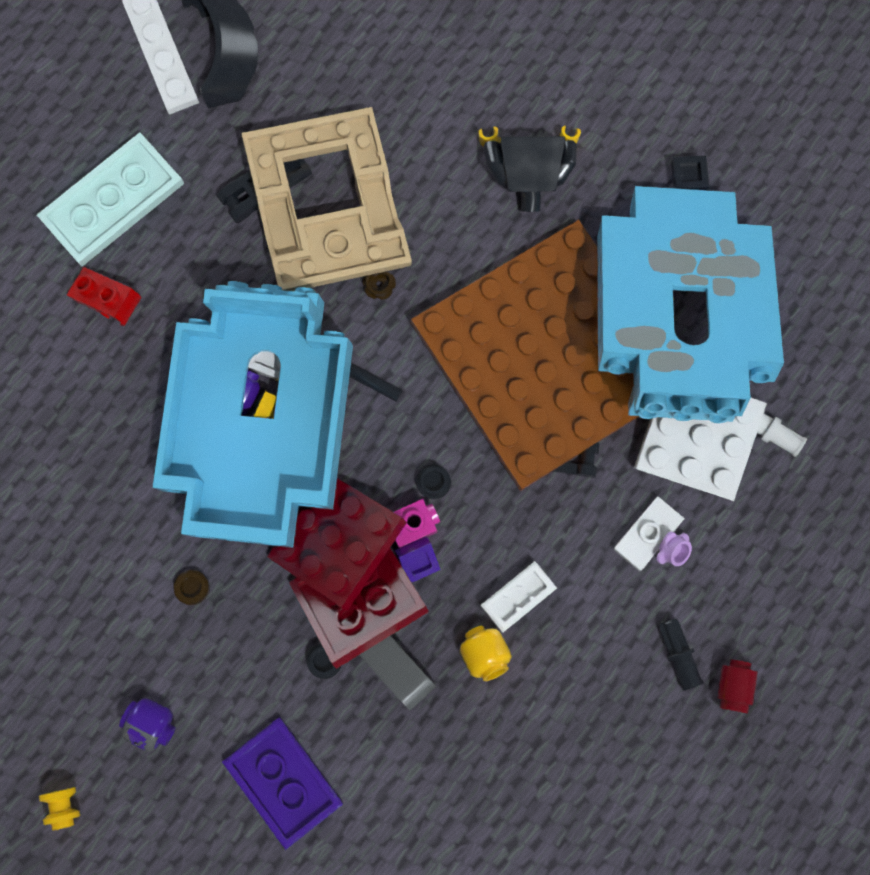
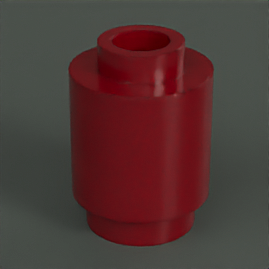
M730 659L729 666L722 665L717 699H721L719 708L748 714L749 705L754 703L758 671L751 670L752 663Z

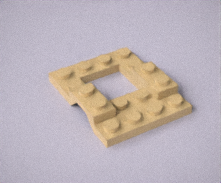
M372 107L242 133L277 285L283 291H295L297 287L311 288L411 266L412 260L404 229L398 219L394 205L388 167ZM347 150L355 178V188L360 207L297 220L283 162Z

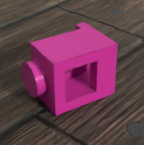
M421 499L394 512L406 522L411 516H418L421 520V524L417 528H412L406 523L395 540L398 548L437 533L435 524L440 523V519L432 503L426 506L424 500Z

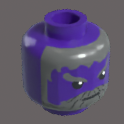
M148 698L141 699L138 703L132 701L119 723V727L123 729V739L146 752L154 751L160 744L167 746L176 730V727L171 725L173 720L172 711Z

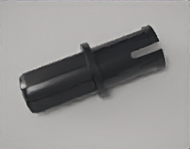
M676 618L662 622L659 625V629L670 655L667 659L672 661L682 685V690L692 689L704 684L692 655L695 652L694 648H689L679 620Z

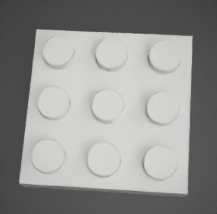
M750 398L743 415L735 416L733 422L713 423L709 420L694 419L678 421L674 418L662 417L650 419L634 468L734 501L767 403Z

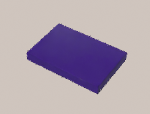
M281 717L222 761L285 850L344 804Z

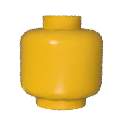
M478 626L465 634L466 640L461 644L459 651L471 676L482 678L483 681H490L503 675L509 669L507 664L510 662L512 655L502 634L497 629H485L484 626Z

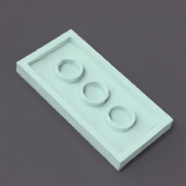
M139 132L38 213L37 216L83 267L180 188L184 182Z

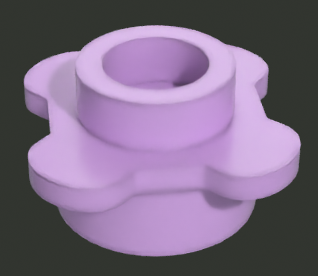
M672 531L668 532L660 543L657 561L660 564L669 562L674 566L683 565L690 557L692 551L689 536L685 533L676 535Z

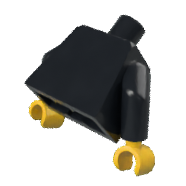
M495 126L493 127L494 135L485 137L482 129L479 130V141L483 146L487 167L498 185L506 187L508 192H521V212H540L541 192L556 191L558 186L565 183L576 166L577 142L581 134L580 129H576L575 136L573 137L565 133L566 126L562 127L559 136L499 137L498 128Z

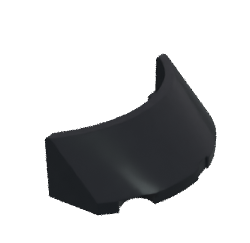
M181 0L184 8H190V6L197 8L202 18L210 16L214 25L216 36L215 58L209 76L201 87L207 108L240 101L246 93V89L251 82L253 74L256 72L258 64V42L255 39L254 26L249 15L237 0Z

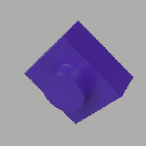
M427 536L395 550L399 563L411 583L441 570Z

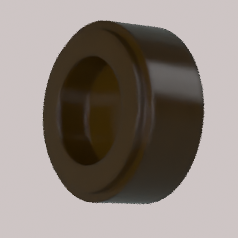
M185 571L177 577L174 583L176 598L186 605L202 603L210 592L209 580L199 571Z

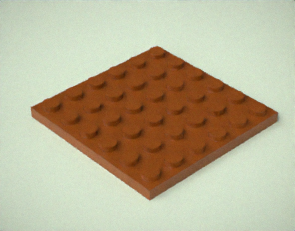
M579 220L411 319L413 328L520 491L639 417L628 415V402L634 386L633 373L612 374L610 372L598 371L597 246Z

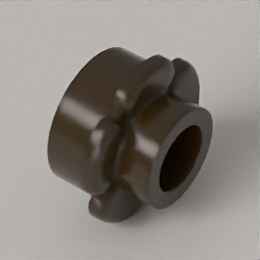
M388 271L365 276L363 279V285L366 287L365 293L372 299H388L393 293L392 289L396 287L395 277ZM382 282L383 285L381 287H377L376 283Z

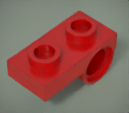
M85 267L82 268L67 293V296L72 300L99 312L108 319L111 316L124 327L142 298L132 288Z

